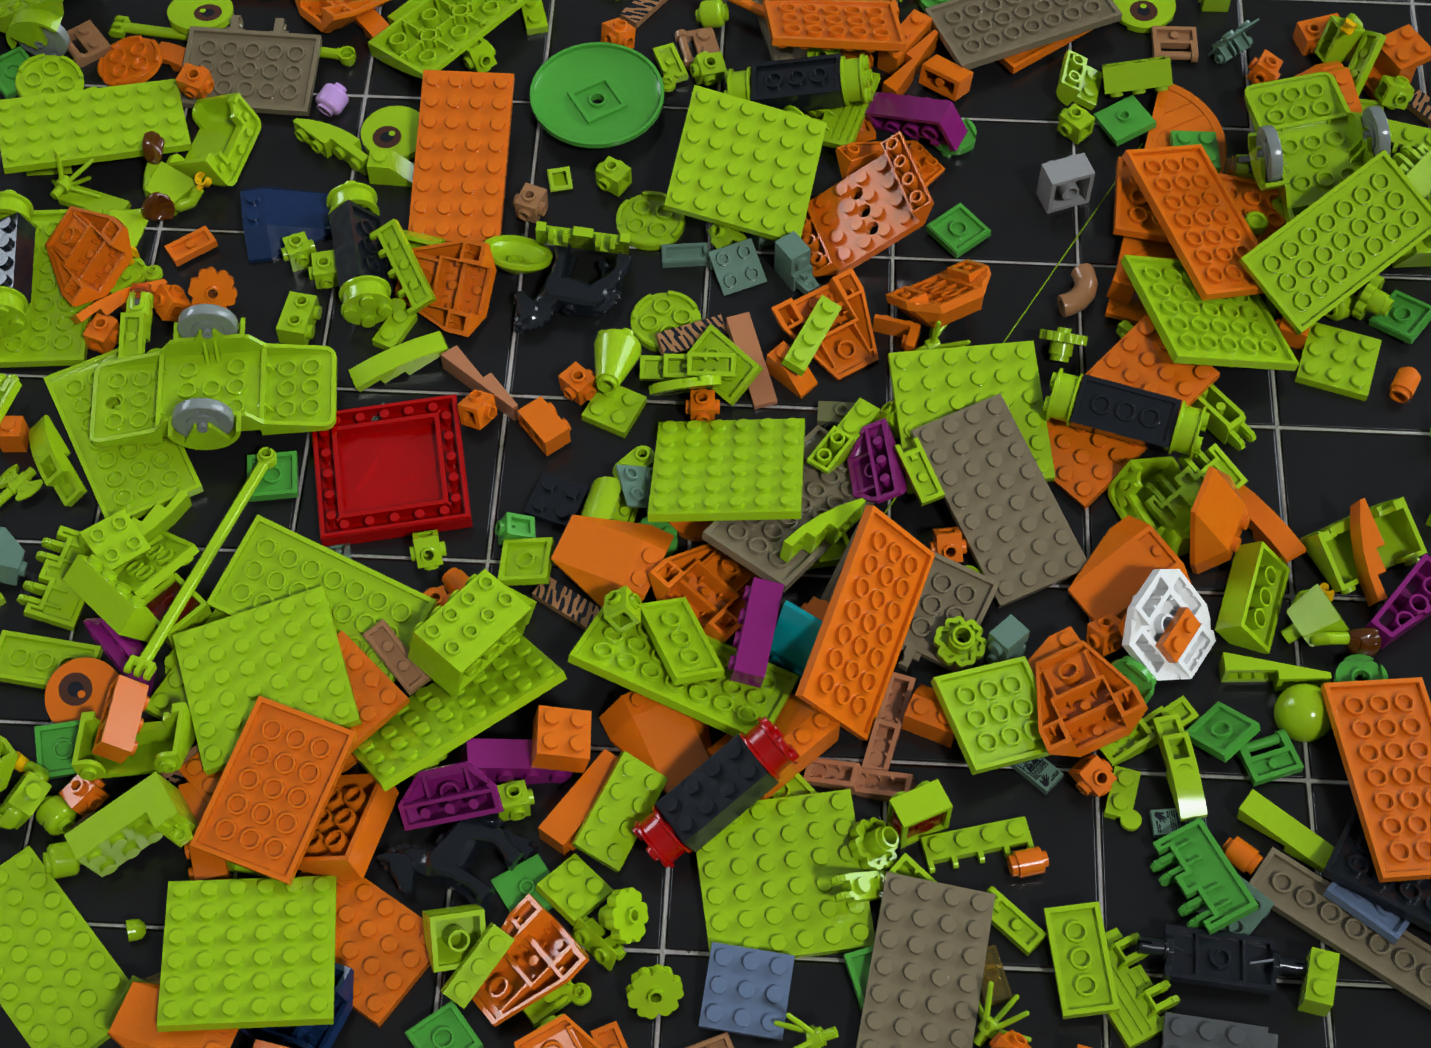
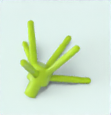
M55 153L58 179L51 181L55 188L50 193L54 199L57 200L62 194H67L69 191L96 198L101 197L98 193L74 187L91 180V177L87 176L73 181L94 162V159L88 160L69 177L64 175L60 153Z
M937 321L935 328H930L929 339L924 341L925 345L916 348L915 351L963 347L969 345L971 341L964 340L941 344L938 337L947 325L940 327L941 321Z
M992 981L988 982L984 1010L979 1000L978 1014L981 1022L977 1027L980 1031L973 1039V1042L979 1047H982L988 1038L993 1039L999 1032L1002 1034L1009 1032L1002 1030V1028L1029 1016V1011L1026 1010L999 1023L1019 999V995L1015 994L994 1018L991 1017L990 1010L994 986ZM1023 1035L1027 1042L1032 1041L1031 1037Z
M786 1013V1018L794 1024L778 1020L774 1021L775 1026L806 1034V1041L793 1048H821L827 1045V1041L838 1038V1031L835 1026L825 1030L821 1026L815 1027L810 1025L809 1027L791 1013Z

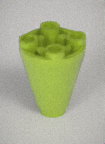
M631 329L600 330L594 342L595 377L597 388L603 393H613L640 358L642 352L641 344Z

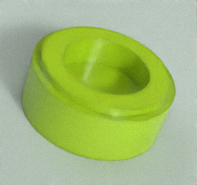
M1252 211L1245 217L1254 235L1264 233L1268 226V219L1263 213Z

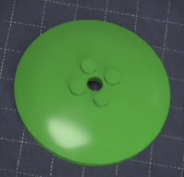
M589 42L566 48L543 63L531 83L530 103L537 122L556 139L578 147L607 148L624 144L639 137L655 123L664 104V85L657 68L641 53L615 43ZM597 99L603 101L599 104L593 103V101Z

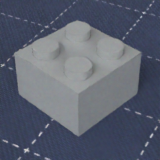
M1085 153L1070 155L1055 161L1051 160L1041 165L1036 194L1047 214L1089 203L1095 171Z

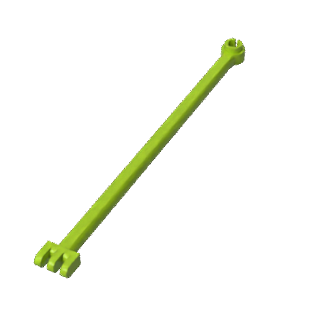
M120 15L115 16L108 33L111 37L122 39L125 38L126 33L188 41L189 36L170 27L131 23L128 16ZM344 46L342 48L321 47L319 58L339 60L344 66H352L357 57L353 47Z
M263 447L258 451L257 464L141 655L139 657L135 655L130 656L124 666V673L130 674L134 669L133 676L139 678L145 670L143 679L149 681L157 669L156 663L152 662L265 473L268 469L276 466L277 454L272 448Z

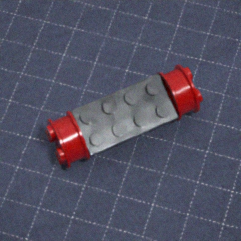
M766 716L763 718L758 717L759 723L746 734L744 732L737 734L656 802V805L652 806L653 812L645 819L634 822L635 826L632 828V831L641 841L644 840L647 843L646 851L655 861L659 859L664 867L673 868L675 867L674 861L685 852H697L779 783L778 779L780 778L779 773L791 763L795 765L798 763L799 753L791 744L784 740L785 735Z

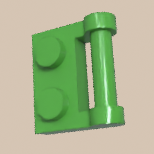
M1285 729L1277 730L1273 735L1250 741L1236 753L1253 787L1302 772L1304 768ZM1278 744L1282 747L1251 757L1250 752Z

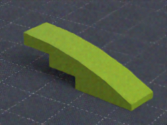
M437 331L385 350L348 371L356 389L362 392L380 380L386 384L404 372L408 375L413 374L439 358L440 354L446 352L449 348L442 333Z
M688 352L687 354L664 353V356L640 355V381H668L680 378H699V376L720 375L721 379L735 378L736 353Z
M180 489L166 507L157 503L142 522L135 517L132 518V521L148 542L162 530H169L192 506L190 496L187 492Z
M860 498L839 505L818 515L798 528L784 540L780 558L788 563L802 549L811 554L824 540L834 545L861 518L866 500Z
M1183 695L1166 707L1160 706L1144 718H1141L1130 735L1099 750L1113 767L1158 744L1152 725L1153 718L1179 713L1185 728L1197 721L1199 714Z

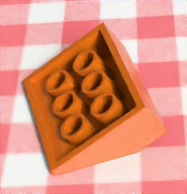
M793 693L790 695L774 725L785 735L784 740L795 748L800 757L797 759L798 763L796 765L791 763L779 773V783L761 797L760 800L769 799L793 779L797 773H800L835 744L839 738L840 723L830 720V718ZM727 733L708 749V753L712 756L734 736Z
M369 774L340 775L298 870L320 876H335L339 881L363 880L398 798L399 791L394 786L385 792Z

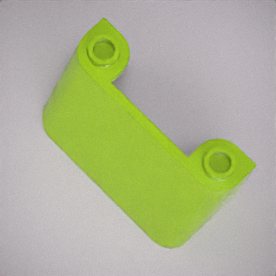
M238 92L197 99L192 110V118L200 129L191 145L192 150L188 151L185 159L180 154L170 155L166 164L194 179L198 172L205 173L202 183L206 177H209L212 180L211 185L220 187L233 186L237 182L261 131L260 118Z
M1173 456L1130 459L1108 487L1109 500L1121 520L1130 515L1146 522L1156 530L1178 557L1190 553V531L1184 534L1181 528L1171 530L1168 526H1161L1143 505L1149 499L1143 490L1147 483L1152 484L1165 499L1167 498L1155 483L1154 478L1158 474H1162L1172 484L1170 480L1181 472L1177 461Z
M1404 497L1388 500L1369 507L1385 543L1384 546L1377 549L1385 569L1400 563H1404L1405 566L1415 564L1420 560L1419 556L1428 553ZM1350 516L1300 538L1302 544L1306 547V552L1335 592H1341L1344 595L1356 590L1355 585L1359 583V578L1353 558Z
M186 702L172 703L171 714L164 712L162 721L143 723L142 729L135 739L138 741L136 752L133 756H128L122 764L92 753L100 720L96 718L95 711L82 712L72 767L82 779L87 781L153 774L154 772L172 773L179 770L196 740L191 712Z

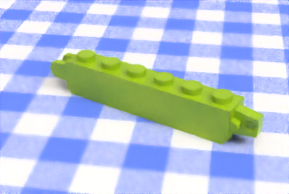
M1124 320L1118 324L1116 333L1122 339L1134 326L1127 320ZM1213 384L1191 405L1199 409H1203L1204 406L1207 407L1206 412L1210 413L1206 428L1223 444L1228 442L1232 447L1240 451L1246 447L1243 439L1250 443L1256 440L1255 432L1245 423L1246 416L1244 412Z

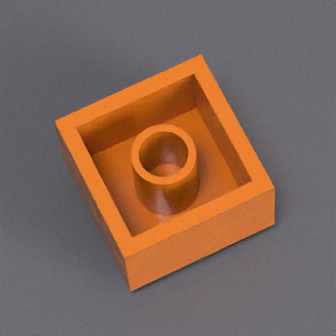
M539 705L533 719L531 768L584 773L590 761L592 711Z

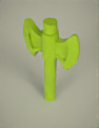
M15 464L1 475L0 489L5 487L6 489L0 493V507L13 495H16V501H21L29 498L41 488L44 483L41 479L31 481L37 474L32 467L18 474L19 466Z

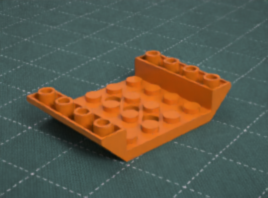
M901 131L880 143L885 154L809 201L801 239L811 249L810 264L813 267V276L838 275L850 268L854 269L924 226L934 201ZM863 191L862 196L855 200V195ZM871 208L870 213L866 217H862L863 212ZM875 226H879L878 231L875 234L870 235L871 229Z

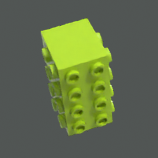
M486 569L478 575L473 574L465 583L464 588L460 591L456 589L449 596L448 602L445 605H438L426 622L420 621L412 630L413 637L409 643L410 649L407 658L454 698L523 635L532 609Z

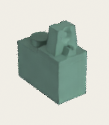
M795 231L775 241L774 271L793 292L798 289L806 295L818 289L819 284L812 275L813 267L810 264L811 249Z

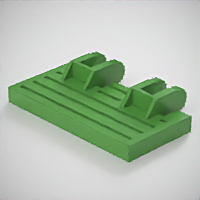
M1201 817L1153 842V846L1159 856L1171 851L1151 863L1150 868L1153 872L1162 871L1174 864L1178 865V867L1168 871L1159 878L1160 884L1167 886L1176 882L1187 900L1199 894L1198 897L1179 907L1178 912L1181 917L1192 914L1203 907L1206 909L1205 912L1190 919L1187 923L1188 927L1201 928L1204 926L1211 935L1259 909L1254 897Z

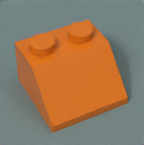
M920 684L913 693L905 711L902 729L951 748L955 736L933 688Z

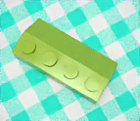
M1263 541L1240 545L1238 552H1235L1215 631L1229 644L1269 654L1290 568Z
M78 554L62 580L118 635L149 642L156 630L153 613L145 606L147 604L146 601L135 596L131 592L132 588L120 582L117 579L118 575L103 565L104 561L95 555L88 557Z

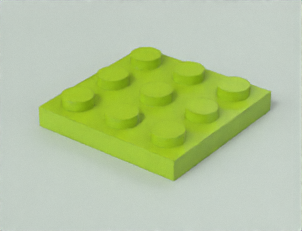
M1315 322L1310 326L1294 382L1366 401L1382 340Z
M162 530L148 541L151 546L149 552L114 570V572L118 575L117 579L132 588L131 592L135 596L146 598L154 592L156 586L161 582L171 579L177 569L189 564L194 559V556L200 552L196 545Z

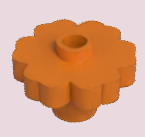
M214 267L199 270L198 277L191 278L188 287V294L192 296V306L197 304H214L227 309V306L234 305L235 298L237 297V289L233 286L234 278L226 270L217 272Z

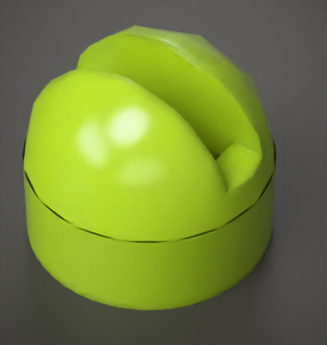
M140 919L125 920L128 942L142 939L146 934L145 923Z

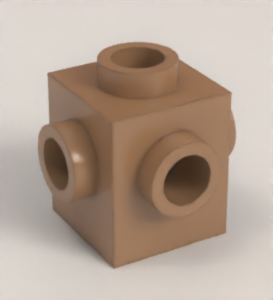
M525 183L521 192L517 193L513 200L516 217L536 224L540 217L546 214L548 209L547 189Z

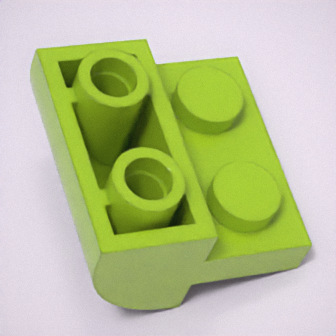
M1068 49L1062 62L1056 90L1057 97L1066 106L1074 102L1092 111L1097 103L1103 73L1088 66V58Z
M599 477L594 480L581 516L634 523L639 508L627 507L618 478Z

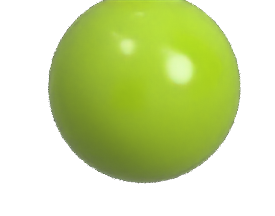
M1296 684L1285 689L1277 698L1274 706V719L1279 729L1286 730L1289 738L1299 742H1312L1322 738L1330 730V719L1319 687L1311 684Z

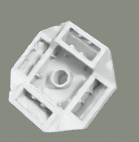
M1153 569L1138 593L1132 596V602L1128 606L1127 612L1117 625L1123 638L1122 646L1136 661L1143 664L1155 676L1156 681L1192 679L1216 642L1214 631L1211 630L1207 604L1180 569ZM1180 607H1188L1201 626L1178 662L1169 663L1155 645Z

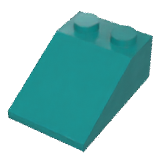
M786 600L775 627L769 655L770 663L800 676L798 680L800 682L823 621Z

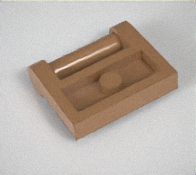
M91 20L67 31L70 37V44L67 50L73 57V61L80 68L100 59V57H104L112 49L111 45ZM76 39L85 50V54L79 52L72 43L73 40Z
M1152 26V58L1169 56L1171 60H1190V63L1198 62L1199 51L1196 27ZM1161 49H1190V51H1161Z
M713 27L690 31L680 29L674 33L675 40L679 43L684 58L683 64L688 71H690V65L694 60L688 42L693 41L697 54L704 51L709 53L720 51Z

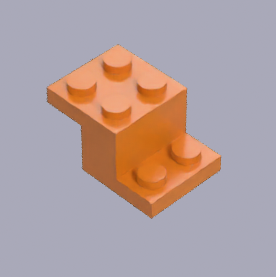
M1410 24L1385 35L1387 38L1363 87V90L1372 100H1377L1374 92L1383 75L1392 77L1400 75L1407 78L1409 83H1411L1416 68L1431 61V46Z

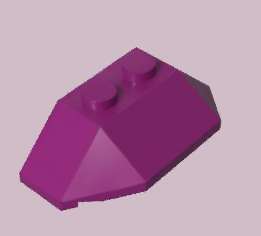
M886 418L863 426L860 431V437L855 442L848 456L847 462L855 499L863 498L867 502L879 504L900 496L907 491L903 467L894 450V445L897 444Z
M102 618L85 619L83 623L89 635L98 646L102 647L103 652L120 673L125 677L149 685L147 696L151 698L156 671L149 681L143 679L145 670L139 678L133 676L134 669L130 674L123 672L130 656L135 655L139 657L146 645L143 646L138 639L118 635Z
M470 761L420 770L398 804L405 831L504 811L497 785Z

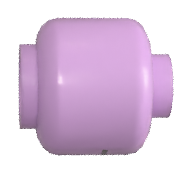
M337 82L335 84L326 83L315 98L317 109L328 117L332 115L338 116L349 102V97L346 94L347 89Z

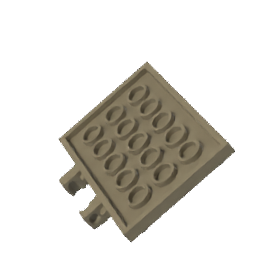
M232 15L230 27L226 28L190 26L183 66L187 62L195 66H204L210 71L214 81V88L206 98L238 92L255 113L296 116L310 115L322 46L321 35L290 33L286 31L287 25L284 18H275L273 31L243 29L244 22L241 15ZM179 90L183 108H193L198 98L191 99Z
M858 525L820 600L823 599L830 603ZM934 552L936 555L901 649L903 656L897 668L907 672L912 659L918 662L920 657H923L952 672H958L959 669L956 668L955 664L946 666L937 658L938 648L933 645L936 629L944 626L946 619L956 616L963 617L965 622L973 619L978 625H981L1000 582Z

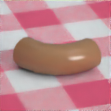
M1089 263L1078 265L1072 270L1071 277L1074 281V287L1071 291L1057 296L1058 308L1063 318L1085 310L1095 298L1098 282L1095 270Z

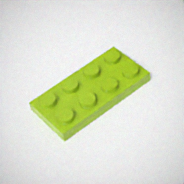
M686 597L642 603L641 621L674 685L723 677L725 670Z
M2 630L0 634V682L46 689L50 677L61 665L82 657L100 660L103 649L98 645Z
M622 751L571 845L614 872H619L637 839V836L632 831V828L635 826L634 822L636 820L642 821L651 813L652 806L655 805L668 778L628 752Z
M1099 901L1044 908L1045 923L1063 1019L1119 1012L1120 1007Z

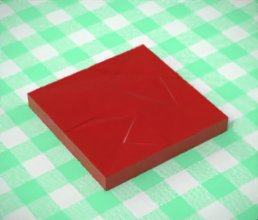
M456 394L337 410L336 424L331 429L312 432L320 539L323 546L350 543L351 545L413 536V533L438 529V532L473 527ZM380 416V420L371 421L373 417Z

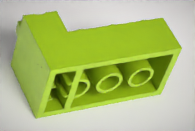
M154 772L64 836L76 860L101 877L115 872L127 860L136 857L140 851L150 844L159 841L163 835L177 846L182 847L193 839L199 824L181 791L160 774Z

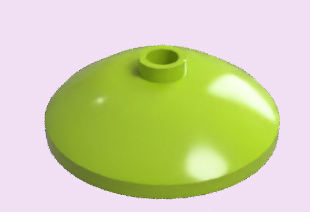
M499 235L485 241V243L490 245L495 266L514 275L541 271L552 262V251L546 245L536 243V240L528 237Z

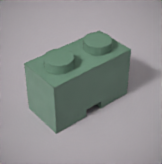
M1012 614L989 632L984 655L988 664L1022 657L1025 654V643L1028 641L1030 631Z

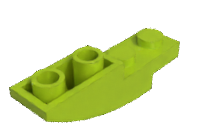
M300 118L293 120L294 133L298 140L306 142L316 153H321L326 158L334 154L338 159L346 161L354 171H359L365 176L368 175L367 162L369 156L362 151L359 138L341 128L324 122Z
M859 398L838 426L832 427L808 457L807 463L825 474L834 471L848 458L855 442L860 437L862 427L874 423L880 415L881 409Z
M44 415L29 430L32 456L46 486L54 487L63 504L72 507L87 490L67 458L71 454L49 416Z
M1179 713L1153 718L1152 725L1167 769L1165 775L1180 821L1207 817L1204 791L1188 731H1184Z

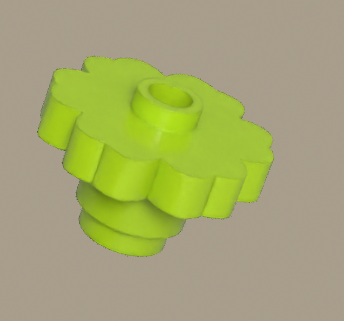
M1377 275L1371 279L1366 287L1363 286L1356 297L1358 301L1351 313L1352 317L1361 320L1367 311L1376 316L1382 315L1385 317L1388 314L1395 300L1391 299L1389 294L1381 291L1385 282L1384 277Z
M1057 327V331L1040 329L1038 338L1050 340L1049 360L1068 363L1069 357H1072L1074 344L1087 346L1088 336L1071 334L1072 329Z
M961 616L946 619L944 626L936 629L933 645L938 648L937 658L946 666L955 664L959 670L973 667L976 659L982 658L985 653L987 641L981 637L983 628L973 619L965 622Z
M875 817L868 820L862 819L856 822L853 828L850 829V836L853 840L849 842V848L852 857L855 860H860L861 867L864 870H887L897 861V854L894 850L898 848V833L893 827L886 826L883 820H878Z
M633 887L613 890L607 898V904L601 907L598 913L600 925L611 931L612 940L617 941L618 944L639 942L646 933L644 924L649 919L647 904L641 902V893Z
M660 964L640 968L631 975L632 984L626 987L629 1007L636 1008L638 1016L649 1019L656 1018L658 1014L662 1016L670 1015L672 1011L679 1007L678 999L684 996L680 976L673 975L671 967Z

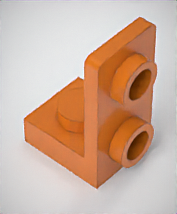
M874 315V332L903 338L901 348L905 349L904 352L915 351L920 338L921 324L910 320L905 321L892 318L888 315Z

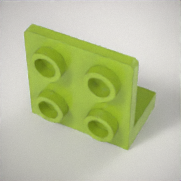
M125 509L79 532L78 545L85 553L91 550L93 555L104 561L103 565L112 571L151 550V546Z

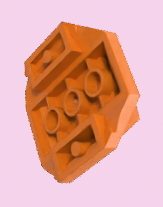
M966 259L947 267L946 270L913 285L901 287L885 295L889 304L898 307L913 321L931 328H935L937 321H941L940 327L982 309L991 272L989 265Z

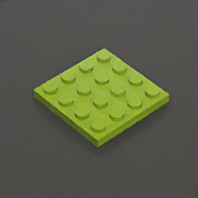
M1025 656L949 673L932 679L931 685L972 775L1049 756L1038 728L1036 678Z

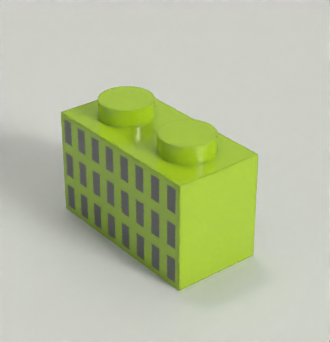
M1311 947L1305 957L1307 964L1304 965L1307 966V971L1301 981L1298 1011L1322 1017L1327 1016L1333 1007L1340 953Z

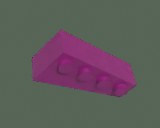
M877 92L865 112L874 128L894 134L901 131L914 140H919L920 137L930 140L931 145L939 147L940 143L948 145L949 150L955 152L968 132L954 104L946 99L939 100L929 97L922 98L911 95Z
M1425 553L1365 627L1378 629L1382 639L1380 650L1431 615L1430 556Z
M754 577L751 586L746 585L743 595L745 606L744 609L741 608L737 622L741 624L740 631H736L732 645L736 647L735 655L730 656L727 670L731 671L730 681L761 688L766 674L784 584Z
M471 738L465 742L459 762L470 761L496 785L504 784L509 780L519 781L524 779L526 785L552 782L563 783L569 781L573 772L531 768L532 740Z

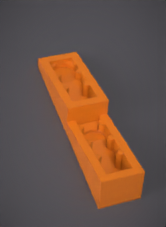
M934 29L905 54V64L883 82L882 93L905 94L921 71L922 64L930 58L937 48L938 31Z

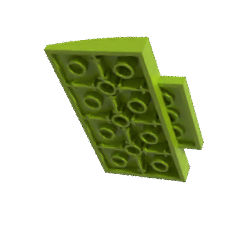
M408 0L387 16L391 25L367 43L373 57L402 72L423 79V70H442L530 0Z

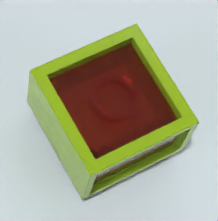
M176 572L171 579L155 588L151 595L143 598L147 603L145 606L154 615L156 628L185 582ZM196 591L192 594L165 639V642L172 649H175L172 635L204 625L212 615L210 606L206 604V601Z
M938 779L932 782L924 781L911 791H901L891 797L886 823L897 831L899 836L898 845L902 849L920 841L923 836L933 835L949 828L953 805Z

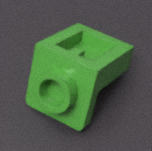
M506 512L502 519L497 521L495 526V534L498 535V545H503L504 540L536 538L535 517Z

